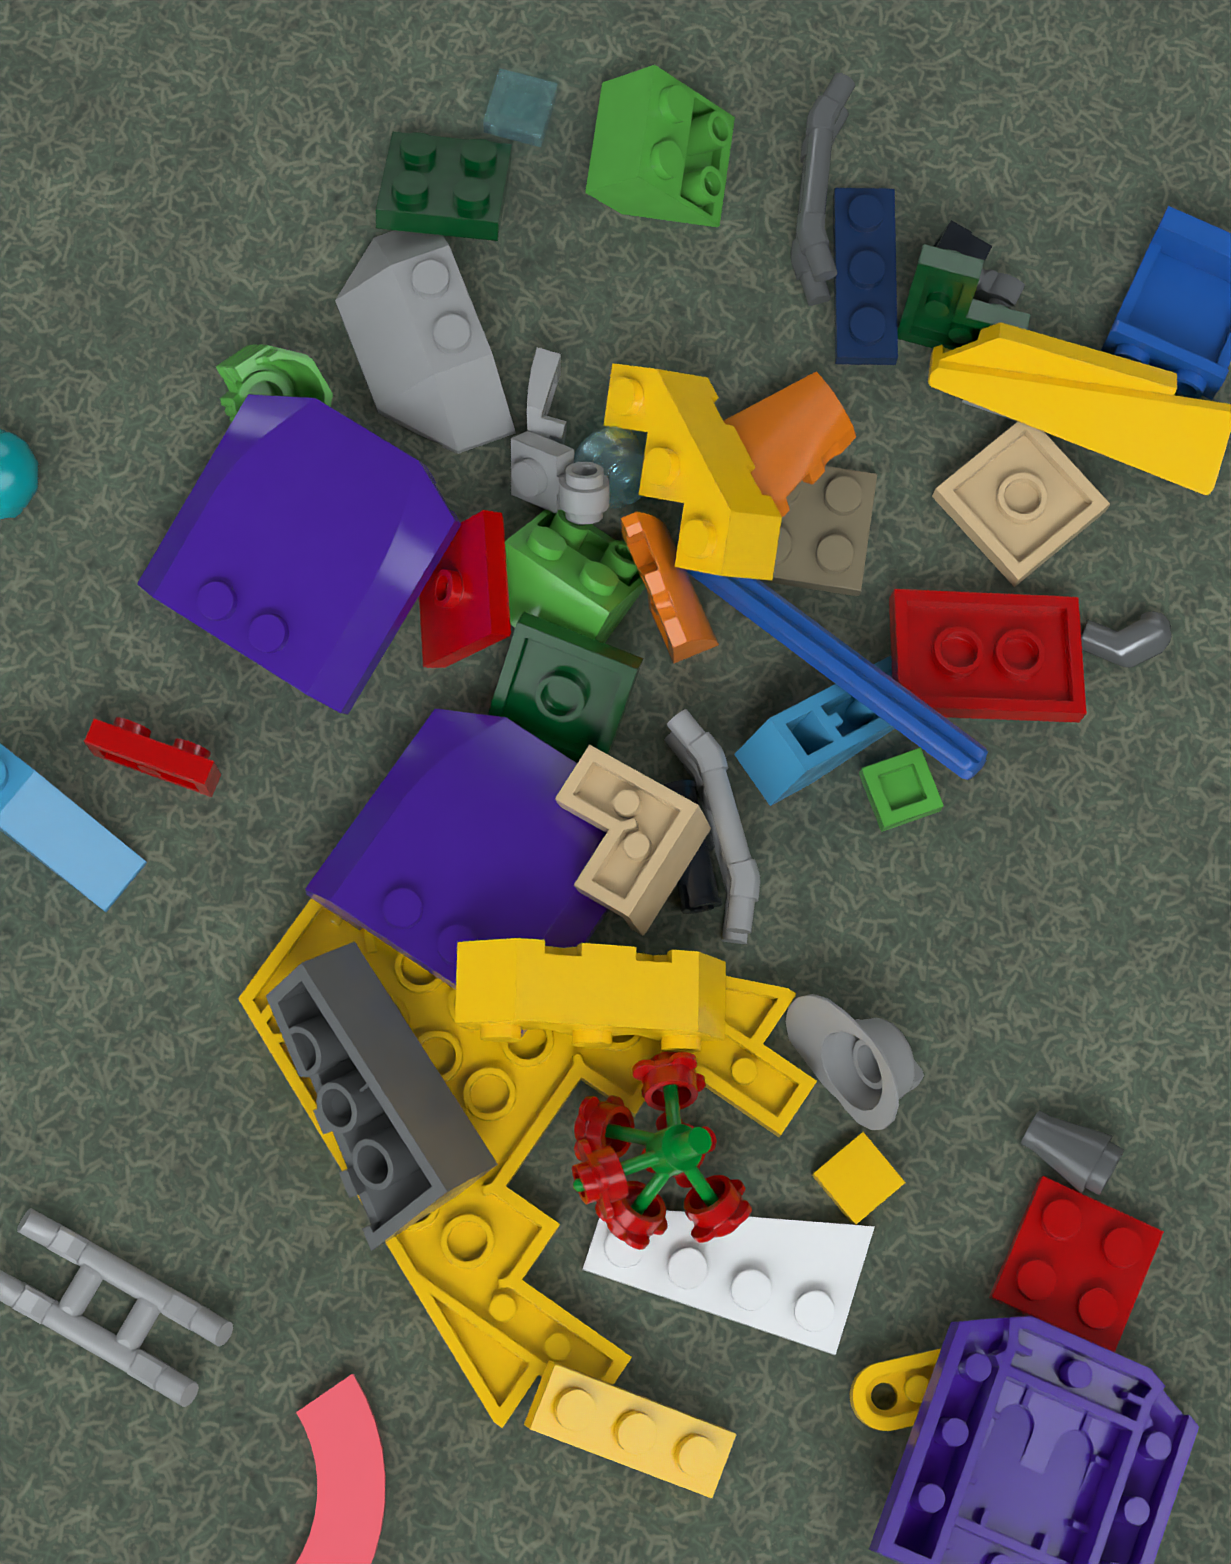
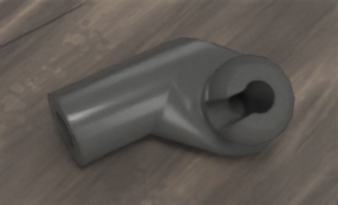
M1149 611L1141 615V620L1120 631H1116L1088 619L1081 633L1082 650L1122 667H1134L1161 654L1169 645L1172 637L1170 621L1160 612Z

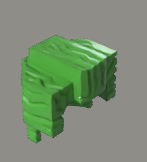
M254 344L245 346L215 366L229 389L227 393L220 397L221 405L225 407L226 415L230 416L229 420L231 423L248 394L316 398L331 407L333 393L315 362L307 354L269 345Z

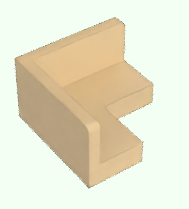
M589 745L555 798L560 807L606 832V835L574 883V886L583 895L623 917L632 930L643 936L708 835L711 827L698 804Z

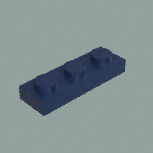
M834 188L833 250L834 263L837 269V275L834 277L835 364L896 365L898 360L895 189Z

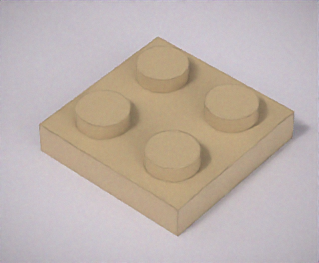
M1019 421L935 488L932 495L935 501L1014 587L1105 513L1110 505L1107 499L1044 431Z

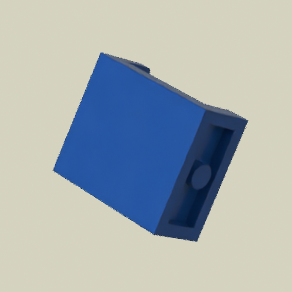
M1168 206L1151 239L1101 351L1177 373V390L1175 393L1188 398L1199 399L1204 396L1212 400L1224 383L1229 372L1228 366L1231 362V233Z

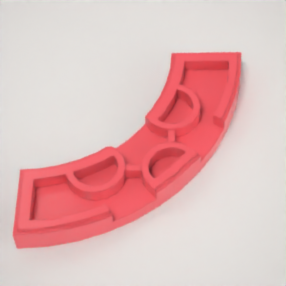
M351 1374L296 1412L310 1441L317 1474L315 1516L310 1535L296 1564H372L376 1554L386 1505L384 1451L377 1421L367 1396L356 1376Z

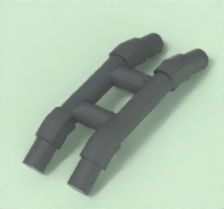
M843 73L834 74L823 95L818 96L807 116L806 137L801 146L800 161L803 163L796 236L792 241L790 257L796 279L801 281L809 306L830 301L831 295L826 281L837 275V269L825 230V212L832 145L849 116V112L844 105L855 88V82Z

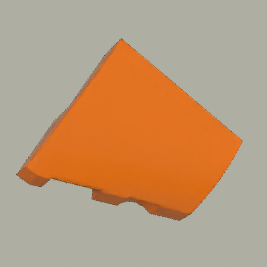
M817 371L724 420L726 425H733L753 461L756 468L751 474L762 495L772 497L782 517L790 511L786 497L801 481L814 484L825 472V465L828 461L841 454L856 438L853 424L842 404Z
M634 512L622 517L621 525L624 541L647 589L649 610L673 663L718 646L719 643L686 569L675 567L677 548L667 526L659 518L642 512Z

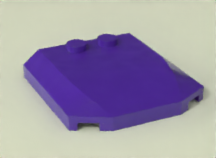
M248 394L137 585L159 602L304 694L339 713L348 715L459 530L461 522L455 512L450 510L435 485L437 482L425 464L316 398Z
M435 708L307 885L305 891L307 896L358 930L364 928L456 990L457 942L525 938L545 940V946L559 948L577 947L580 943L588 942L609 909L580 893L574 886V883L601 843L606 832L563 809L555 800L577 765L576 762L506 717ZM521 1030V1038L527 1030Z
M1017 1316L952 1321L869 1550L899 1564H1154L1199 1426L1190 1415L1182 1414L1163 1391L1165 1385L1151 1368L1035 1317Z

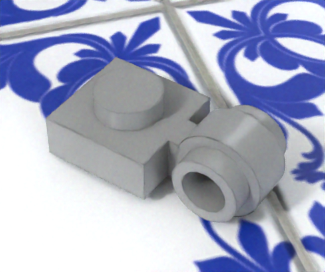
M530 431L511 438V495L553 513H557L558 510L562 509L565 511L566 519L572 523L593 524L603 518V512L609 508L610 480L604 475V469L600 465L592 462L574 463L573 448Z

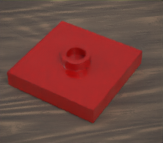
M482 510L462 521L459 530L420 593L419 606L423 667H448L510 636L511 624L504 520L501 512Z

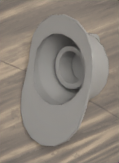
M815 994L799 996L788 1007L785 1021L788 1039L823 1086L839 1100L844 1109L858 1124L870 1130H883L895 1120L899 1099L916 1088L924 1077L923 1070L914 1060L911 1047L903 1033L893 1023L881 1018L854 1020L834 1002Z

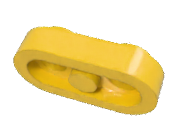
M941 1348L873 1363L863 1368L854 1378L850 1389V1403L857 1418L866 1426L881 1431H893L913 1426ZM880 1383L889 1384L895 1391V1402L886 1410L877 1408L871 1399L872 1390Z

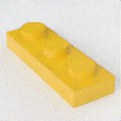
M551 1360L547 1363L524 1425L530 1430L709 1498H713L736 1437V1433L729 1429Z

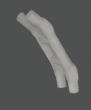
M684 709L667 723L672 732L664 741L696 782V790L700 797L704 815L711 827L709 832L713 837L714 849L727 894L722 941L747 944L748 934L752 933L755 902L759 901L760 873L756 860L751 858L726 772L729 767L724 751L709 732L705 733L688 710Z
M30 1208L20 1221L17 1232L80 1266L60 1302L0 1270V1301L116 1366L180 1406L186 1407L192 1403L198 1393V1384L178 1372L172 1366L140 1349V1346L159 1313H162L216 1346H222L228 1341L233 1331V1324L194 1299L145 1273L62 1224ZM102 1280L137 1299L117 1335L82 1316Z

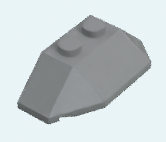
M394 230L374 237L335 302L378 414L420 436L441 444L443 448L457 454L515 434V428L492 351L451 248L443 235Z

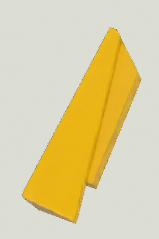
M1002 322L981 329L978 339L974 342L953 350L939 345L934 347L931 353L928 384L935 389L1200 494L1210 495L1214 489L1231 432V404L1175 396L1177 373Z

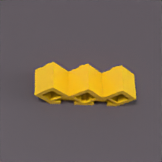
M612 363L603 426L648 432L639 495L684 503L675 567L719 576L772 581L782 516L772 497L762 495L751 474L756 467L733 425H726L714 404L719 397L709 378L661 369Z
M525 938L457 942L455 1023L481 1030V1040L516 1042L521 1041V1030L549 1029L571 1035L572 1045L577 1047L612 1046V1036L640 1035L660 1041L661 1051L689 1053L701 1052V1041L725 1040L726 962L698 951L670 950L667 952V955L653 956L645 953H636V947L580 943L577 947L559 948L545 946V940Z

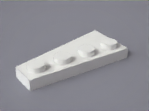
M666 1210L667 1230L663 1235L653 1234L649 1238L650 1243L643 1250H638L615 1237L609 1230L606 1222L599 1218L582 1270L832 1355H836L875 1227L748 1217L732 1233L723 1237H714L708 1242L698 1243L691 1236L694 1223L687 1218L685 1212Z

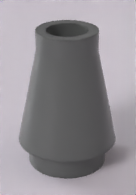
M1041 1110L1035 1115L1021 1142V1145L1036 1153L1078 1191L1082 1193L1087 1188L1099 1196L1124 1152L1123 1148L1111 1142L1112 1135L1052 1117Z

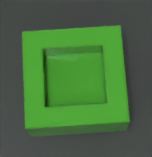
M921 748L863 767L859 772L881 832L935 814L944 807Z

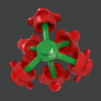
M662 1052L653 1056L650 1060L646 1059L637 1062L632 1068L633 1077L642 1081V1097L647 1105L659 1111H666L656 1119L657 1132L653 1133L635 1129L631 1111L625 1107L620 1097L614 1095L609 1096L606 1101H599L595 1096L585 1097L580 1104L575 1121L574 1134L577 1141L574 1146L576 1158L582 1162L572 1166L573 1188L579 1193L586 1205L596 1201L595 1211L598 1217L606 1222L609 1230L615 1237L634 1249H645L650 1243L649 1238L653 1234L663 1235L667 1230L666 1206L658 1193L670 1177H674L680 1187L691 1188L684 1199V1209L687 1218L694 1223L691 1236L698 1243L708 1242L714 1237H723L732 1233L752 1212L749 1202L743 1200L742 1195L746 1187L741 1180H730L724 1175H713L705 1178L700 1171V1166L704 1161L706 1153L715 1149L717 1141L714 1132L710 1128L705 1126L694 1127L682 1122L680 1110L693 1104L698 1097V1092L702 1091L706 1086L705 1076L697 1073L695 1070L697 1058L689 1052ZM631 1143L646 1146L642 1150L641 1155L622 1162L619 1161V1158L628 1151ZM643 1169L650 1173H655L647 1185L639 1181H626L625 1177Z

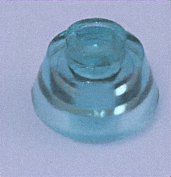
M613 426L597 430L581 442L574 453V463L592 462L604 469V475L610 480V508L626 507L642 497L639 495L645 452L635 433L629 429Z

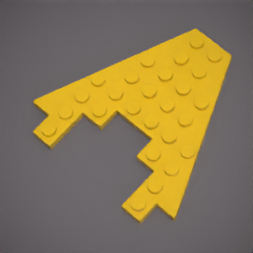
M311 898L238 999L343 1171L347 1169V1166L333 1132L323 1134L313 1110L317 1109V1093L310 1077L298 1075L266 995L302 962L355 941L498 1163V1165L462 1193L386 1242L493 1422L501 1428L504 1427L538 1375L543 1376L549 1360L614 1385L632 1357L523 1281L560 1224L507 1186L581 1080L606 1098L611 1095L620 1097L625 1107L635 1117L644 1104L645 1099L642 1097L641 1092L643 1087L642 1081L633 1077L632 1068L637 1062L646 1059L650 1060L653 1056L662 1053L661 1042L640 1035L612 1036V1046L577 1047L572 1045L571 1035L549 1029L527 1030L521 1041L516 1042L481 1040V1030L455 1023L456 990L364 928L358 930ZM726 976L725 1040L701 1041V1052L692 1053L697 1058L695 1070L697 1073L705 1076V1087L777 1137H780L817 1082V1080L764 1045V1042L797 994L789 988Z

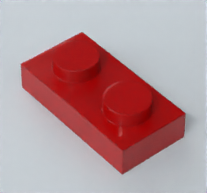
M116 717L113 725L93 719L84 743L94 756L213 797L221 773L215 762L209 759L211 752L206 748L179 738L175 739L172 746L150 738L151 730L125 718Z

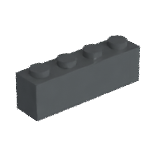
M355 941L302 962L266 995L298 1075L310 1077L317 1093V1109L313 1110L321 1131L323 1134L333 1132L347 1169L339 1172L348 1196L351 1198L359 1195L371 1223L362 1228L371 1251L462 1193L498 1165Z

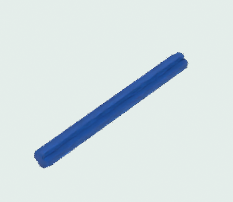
M686 569L687 573L962 779H972L986 763L988 754L986 747L759 579L719 576Z

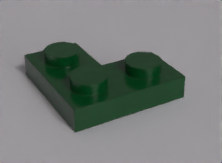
M923 244L899 323L898 339L929 348L943 345L944 348L953 350L976 341L981 329L1000 322L1027 330L1031 314L1009 309L1001 304H990L973 299L984 260L961 254L955 250L941 249Z

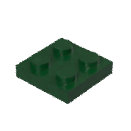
M392 131L376 205V228L498 241L510 173L512 144L490 142L485 139L469 140L431 136L421 132L402 133Z
M523 612L516 624L488 715L508 718L576 763L579 762L589 745L610 756L644 658Z

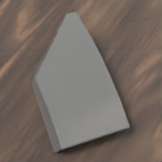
M537 347L528 385L527 431L564 445L567 435V421L548 416L561 376V354Z

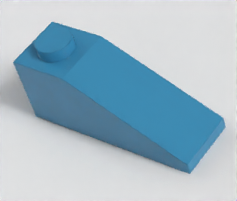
M891 656L874 664L892 678ZM834 684L770 717L734 755L771 806L812 784L895 728L837 684Z
M0 744V830L99 908L107 912L147 862L38 772Z

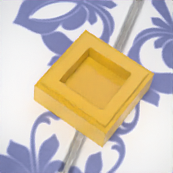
M864 1132L859 1134L812 1174L813 1178L852 1225L859 1223L906 1183Z

